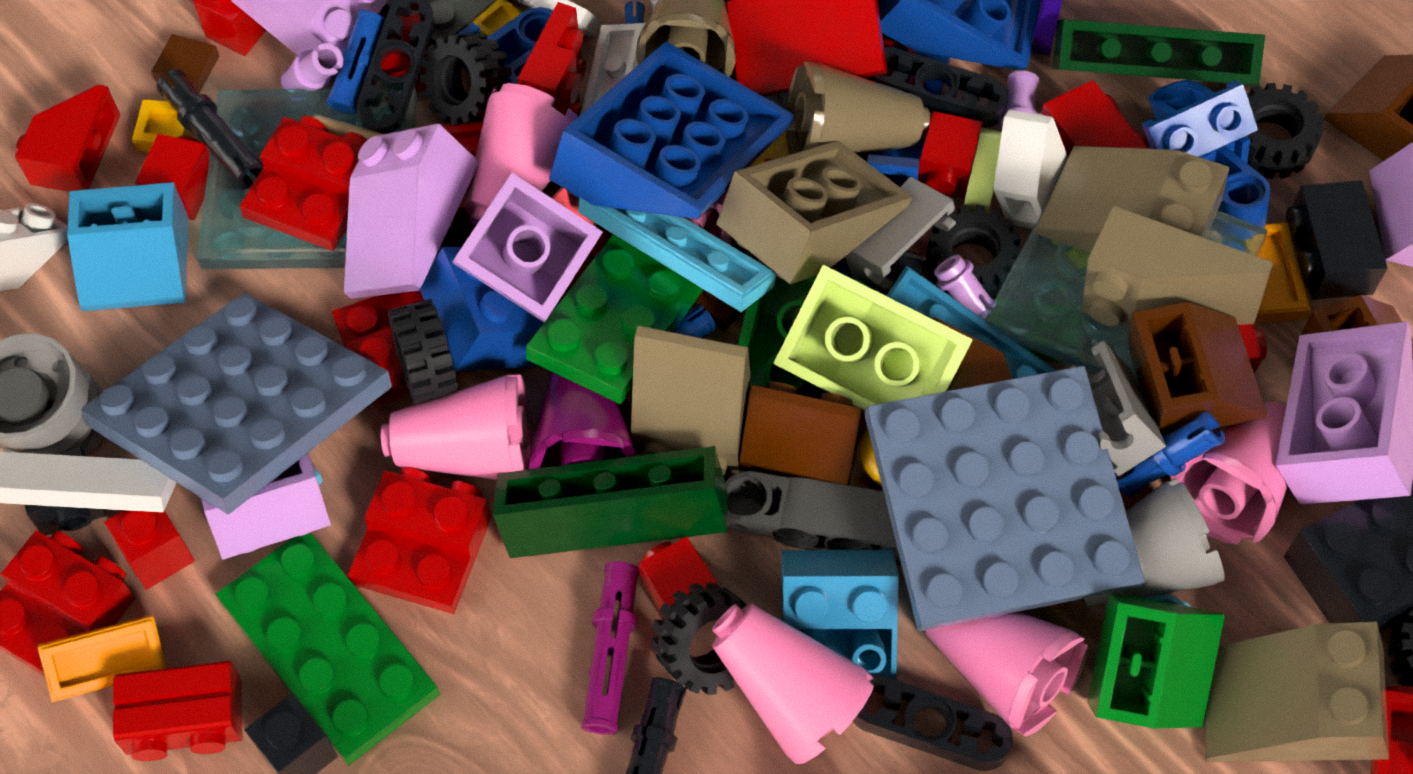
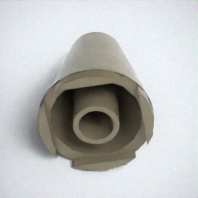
M658 0L637 41L636 57L638 65L662 44L668 42L730 78L736 62V48L724 0Z
M805 61V66H798L790 84L786 109L795 115V131L786 130L789 155L835 141H840L857 155L914 147L918 144L920 137L927 135L930 125V112L927 107H923V102L919 96L817 62Z

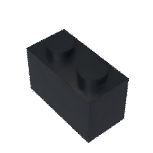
M1362 180L1302 185L1293 205L1287 208L1286 222L1288 223L1291 237L1296 238L1299 249L1298 264L1303 281L1308 283L1312 300L1373 295L1388 267Z

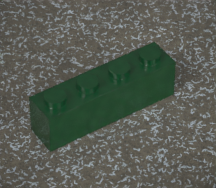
M1062 19L1057 21L1052 69L1230 83L1236 80L1242 84L1260 85L1265 35Z
M715 446L497 474L493 517L510 558L676 539L686 536L727 532V487Z

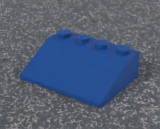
M881 0L879 5L881 30L883 34L916 52L1023 71L1028 67L1040 0Z
M665 42L563 130L549 180L594 206L699 219L729 188L734 172L748 168L792 124L795 115L672 44Z

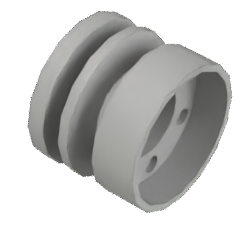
M37 333L12 335L1 340L0 374L16 367H24L34 371L49 389V402L42 415L28 424L12 425L0 418V447L5 452L55 455L81 446L88 457L99 446L103 435L85 424L81 409L99 396L103 389L82 368L78 361L53 338Z

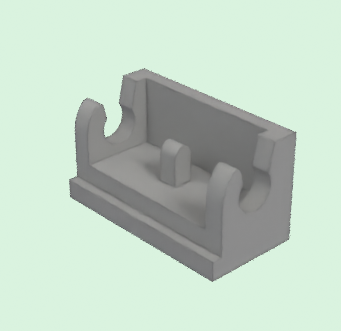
M910 177L900 187L913 197L910 205L845 256L852 278L858 281L862 280L880 292H886L893 285L891 281L885 278L891 272L890 266L930 227L934 225L941 230L949 231L956 224L949 217L955 210L953 199L913 177Z
M1103 340L1091 348L1098 366L1102 367L1099 373L1088 376V380L1103 432L1100 431L1097 434L1098 443L1101 449H1108L1114 472L1120 476L1165 448L1166 444L1135 373Z

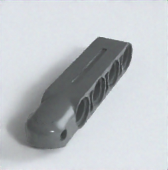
M753 471L738 473L725 482L727 487V526L742 533L771 537L783 545L805 550H893L896 565L902 566L883 491L808 478H788Z

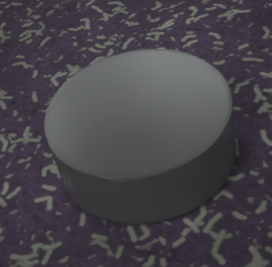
M24 367L12 368L1 373L0 418L12 425H24L41 416L49 402V389L45 382L34 371Z

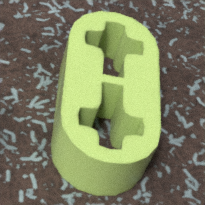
M981 129L964 205H968L969 211H975L976 205L985 206L984 212L989 213L994 191L1001 131Z

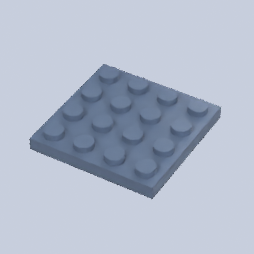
M243 293L195 328L190 329L185 335L154 357L145 361L144 364L116 384L104 390L99 396L87 403L81 411L84 422L88 427L229 515L388 391L392 384L388 370L254 297Z
M1085 366L867 406L864 415L918 632L1138 588L1145 583L1108 449H1101L1098 443L1097 434L1100 431L1103 432Z

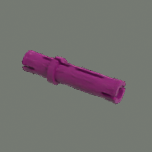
M619 561L605 564V578L600 608L593 612L592 624L597 629L589 672L585 714L581 729L599 735H613L617 733V720L625 678L630 633L636 630L638 621L637 615L633 613L639 567L631 563ZM615 601H619L615 638H611ZM610 656L612 660L607 695L604 696L602 694L607 657Z

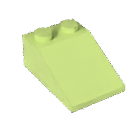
M822 265L773 364L831 394L851 399L853 405L865 411L867 406L946 392L973 339Z

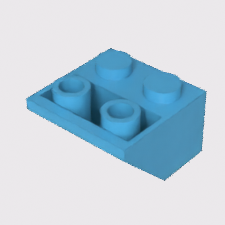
M174 182L70 191L67 238L79 307L82 312L186 303L188 214Z
M781 550V621L865 668L871 675L877 674L896 680L899 575L893 550Z

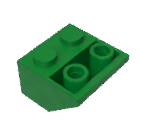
M1114 592L1109 593L1087 701L1095 717L1153 729L1203 727L1225 615L1220 612Z

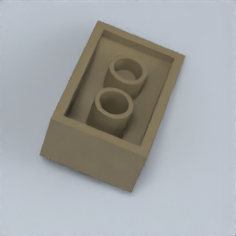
M835 141L735 171L716 224L733 237L740 247L749 250L771 268L772 271L776 272L777 277L791 285L818 275L822 265L831 268L907 208L913 197L840 141Z
M1074 146L1038 222L1035 234L1091 253L1114 205L1206 238L1222 202L1230 167L1179 150Z
M1113 205L1088 258L1081 311L1090 314L1094 320L1107 326L1119 325L1130 329L1133 312L1191 302L1236 318L1238 325L1254 324L1274 262Z
M637 326L634 339L631 436L636 453L648 455L715 446L723 475H725V472L734 475L740 473L741 466L739 461L749 395L752 387L748 347Z
M1377 622L1313 624L1219 646L1205 712L1207 762L1389 759L1384 653Z

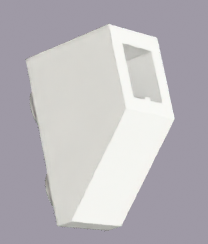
M1009 110L1004 116L993 190L1005 219L1009 218L1014 226L1036 230L1038 222L1068 160L1053 117Z
M29 203L24 207L0 209V292L20 288L68 241V226L57 219L55 213L50 208L40 204Z

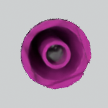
M550 371L528 459V470L637 456L618 403Z

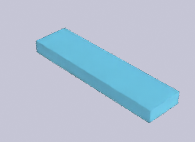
M579 198L578 213L740 312L774 288L776 272L684 217L594 206Z

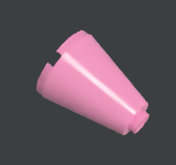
M507 83L502 85L499 92H497L496 88L492 91L488 99L475 156L479 161V165L469 184L464 204L466 211L471 215L470 221L475 226L511 173L522 178L541 192L551 181L549 176L563 130L578 118L577 114L570 108L564 116L551 107L555 100L554 97L526 85Z
M508 374L434 400L392 412L389 424H382L381 445L384 456H392L395 465L398 467H412L420 470L497 480L498 473L528 470V459L532 447L531 430H527L525 413L529 412V405L522 375Z
M1276 401L1264 402L1267 411L1266 418L1229 425L1222 430L1225 435V443L1215 446L1185 463V471L1176 476H1170V480L1177 478L1178 483L1182 482L1193 497L1210 533L1206 534L1207 536L1226 544L1237 545L1241 539L1254 538L1252 543L1261 541L1274 526L1288 486L1275 466L1286 411V405Z
M736 604L731 606L712 628V631L717 635L712 645L713 649L785 755L795 764H804L826 748L818 740L832 730L841 735L864 707L872 693L874 685L869 681L874 678L865 668L754 604H749L742 610Z
M1022 612L926 630L927 637L1008 726L1024 736L1037 732L1055 715L1057 710L1049 704L1059 691L1069 696L1080 677L1088 655V645L1082 642L1085 639L1079 636L1077 632Z

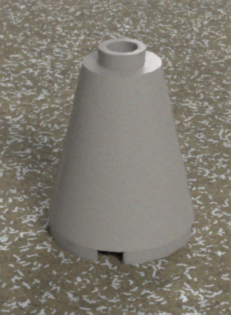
M1177 478L1165 482L1125 511L1145 583L1138 588L1114 593L1145 598L1212 586L1224 581L1225 573L1218 551L1214 550L1206 554V551L1210 549L1206 534L1210 533L1207 524L1188 489L1182 482L1178 483ZM1108 594L1083 598L1081 600L1086 608L1106 605Z

